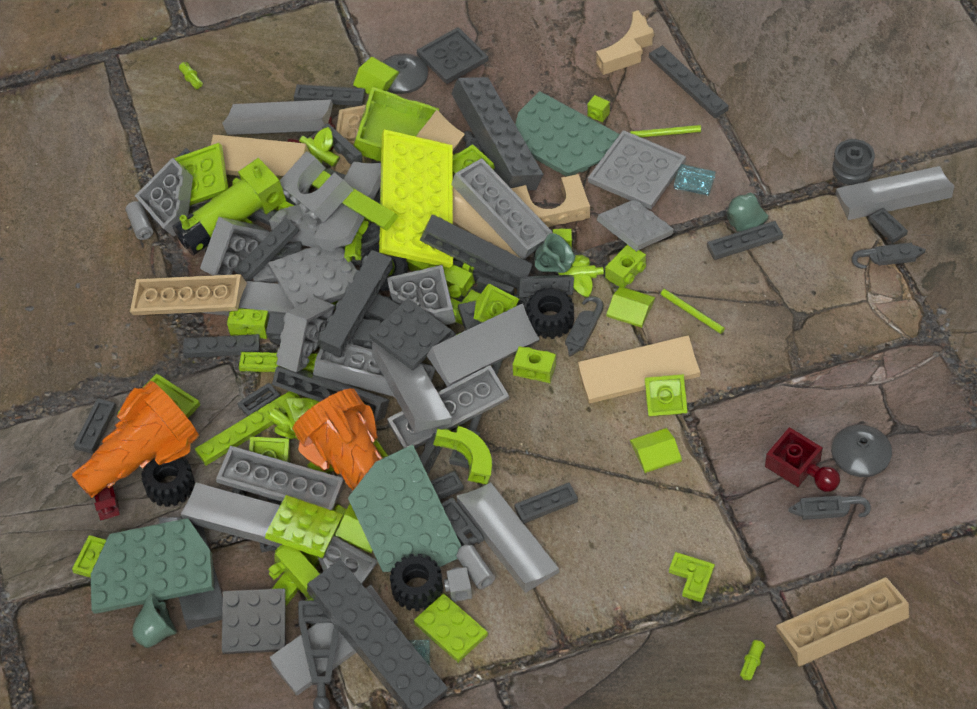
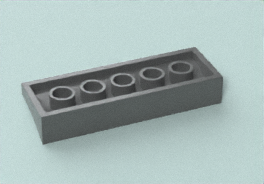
M182 516L158 519L161 524L181 520ZM192 524L208 546L204 527ZM214 564V590L179 597L188 630L222 620L223 597Z

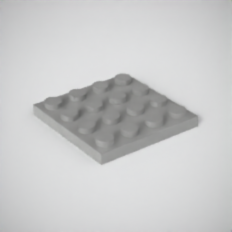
M623 130L589 175L588 183L630 201H638L644 207L652 209L686 162V156Z
M317 245L268 263L270 271L293 308L313 298H318L328 303L343 299L345 289L348 285L352 284L354 274L357 271L352 262H348L344 258L345 251L342 246L323 250Z

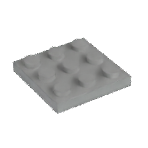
M635 200L603 212L597 218L599 223L635 251L671 236L674 231L666 222Z

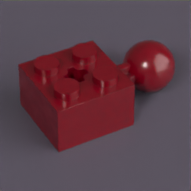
M790 427L766 454L765 467L796 487H799L808 475L814 478L815 485L823 492L834 491L840 484V475L835 468L830 466L820 468L817 466L821 461L823 447Z

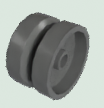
M848 139L841 142L836 147L832 171L835 178L847 185L867 182L873 170L874 149L863 140Z

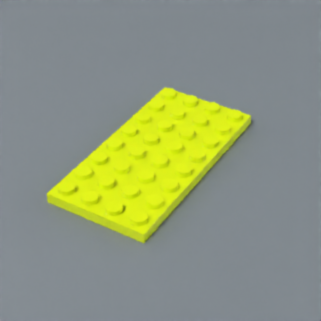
M383 130L381 138L380 204L396 213L399 217L387 231L380 227L379 253L451 268L453 265L452 256L419 240L432 214L453 224V186L451 185L453 181L452 145Z

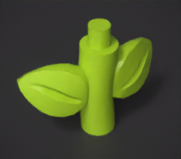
M329 127L320 130L314 139L302 136L299 142L307 145L310 154L321 164L325 162L334 167L338 163L340 156L329 151L333 146V134Z
M575 255V261L571 268L565 273L558 272V274L572 275L574 277L573 289L580 295L589 297L593 288L592 278H597V275L604 274L603 267L595 268V265L589 266L590 260L588 257Z
M274 408L268 419L276 425L275 433L291 440L294 438L298 440L288 415L286 416L277 408Z

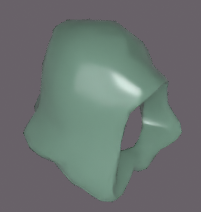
M751 192L745 195H738L732 199L727 209L729 223L738 232L763 225L769 217L759 205L756 196Z
M554 233L546 236L544 243L538 247L534 255L535 267L541 272L565 273L575 261V254L571 247L561 236Z
M150 594L140 613L135 618L132 628L134 639L145 648L156 645L168 636L177 633L169 617L166 603L164 601L158 602L156 597ZM155 608L160 610V615L158 614Z

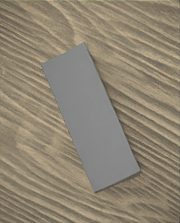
M332 100L233 104L228 117L222 124L227 135L320 131L324 125L329 123L333 103Z
M482 158L455 173L451 185L521 259L525 260L544 243L548 234L553 233Z
M353 161L344 180L349 186L374 200L381 186V163ZM340 204L325 222L321 221L313 239L323 250L351 244L364 217L345 205Z
M937 166L836 188V195L847 220L870 216L882 208L888 212L952 198L954 185L947 179L941 167Z
M246 281L247 285L242 293L239 308L266 310L269 317L270 313L286 314L287 311L293 309L279 284ZM230 311L202 313L229 316Z
M522 303L433 346L428 352L427 357L446 386L449 387L473 373L517 353L519 346L530 347L540 339L534 331Z
M372 341V356L414 433L451 423L452 417L422 364L420 363L412 371Z
M348 344L341 357L320 349L315 360L313 375L395 397L372 356V349ZM421 363L432 382L435 367Z
M491 365L438 392L452 417L451 423L414 433L403 411L387 418V421L403 449L412 444L414 448L425 444L427 440H430L433 433L436 434L437 429L452 430L509 400V395Z
M233 446L229 447L216 478L217 483L275 500L283 501L284 497L288 495L329 510L334 509L344 489V479L341 477Z
M491 482L471 492L456 495L457 504L479 530L484 541L525 593L559 573L558 566Z
M200 483L195 484L191 496L181 512L182 519L188 518L194 525L275 547L282 545L265 539L266 531L280 505Z
M370 585L365 588L394 624H397V618L386 606L373 586ZM316 623L307 630L311 650L330 649L334 628L333 623ZM340 632L332 670L356 653ZM300 635L270 656L272 667L297 696L312 685L303 641ZM313 658L317 676H325L328 658Z

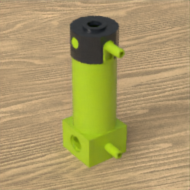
M259 157L238 171L241 179L239 182L187 216L181 215L179 217L180 221L172 226L177 238L191 255L194 256L209 245L218 217L243 221L259 209L268 214L286 201L280 180Z

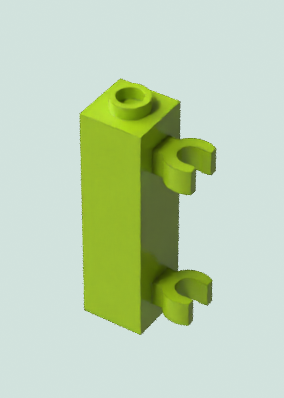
M410 259L406 260L409 270L413 272L438 266ZM466 263L463 264L462 268L454 264L451 268L443 267L447 287L459 285L461 295L465 297L475 283L472 274L475 268Z
M280 545L275 551L276 564L268 569L270 571L268 574L275 580L284 572L306 596L307 600L305 601H314L307 593V584L320 575V573L299 550Z

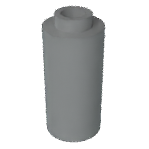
M139 201L129 203L125 211L136 238L140 240L150 238L153 234V229L143 205Z
M463 545L460 547L456 557L463 567H467L468 575L477 588L484 589L494 582L495 576L473 545Z

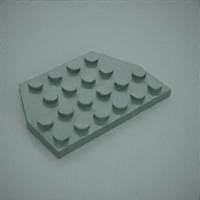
M540 91L518 112L515 124L534 159L566 177L588 170V167L598 164L620 135Z
M413 444L376 461L349 495L348 500L382 572H391V569L395 568L397 561L401 562V558L404 556L409 558L410 554H414V556L423 554L424 558L429 556L431 561L435 560L439 567L456 560L458 550L462 546Z
M188 518L109 534L91 572V610L96 614L141 605L145 603L150 594H153L158 601L214 590L212 552Z

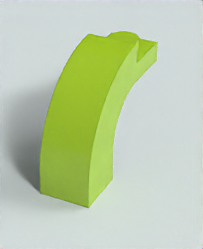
M460 426L457 427L456 432H451L448 429H437L433 445L454 449L462 453L469 463L467 481L487 484L491 476L492 458L484 441L474 432Z

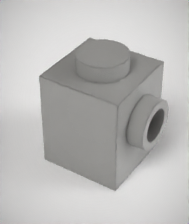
M456 567L446 571L447 579H444V586L446 592L450 591L451 600L457 602L472 599L467 567Z

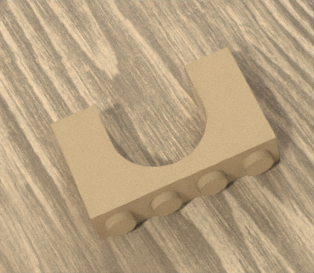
M579 174L561 178V190L565 201L553 209H543L534 205L526 185L511 188L547 227L590 218V205Z

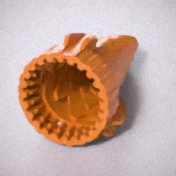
M150 381L143 388L131 390L117 415V418L120 420L115 425L117 428L102 440L103 444L72 476L92 498L106 486L110 488L118 480L128 477L137 468L145 467L154 458L156 463L161 465L186 456L190 453L191 443L199 437V434L175 402L157 384Z
M354 388L344 389L320 401L306 411L293 425V431L300 441L299 452L323 471L328 470L331 465L336 474H341L352 490L356 488L375 462L383 459L373 444L378 436L372 409L364 404Z

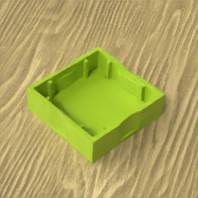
M372 87L353 146L362 153V156L381 162V138L384 129L416 137L435 111H439V108L407 100L396 94Z

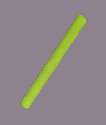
M701 125L630 131V133L641 138L701 132Z
M662 290L661 296L719 334L724 332L725 328L668 290Z

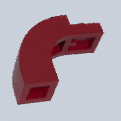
M112 485L110 488L106 486L94 496L96 502L94 505L100 521L120 515L114 486Z

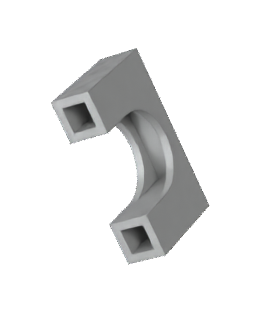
M306 151L281 178L280 183L287 198L290 197L296 205L306 213L308 212L314 220L319 218L322 222H325L353 189L334 172L318 190L307 194L309 187L324 171L325 167Z

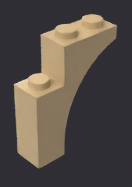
M639 10L632 12L631 27L622 39L607 48L596 51V64L603 75L640 63L641 55L643 54L642 48L652 45L654 31L652 27L648 26L645 16H642Z

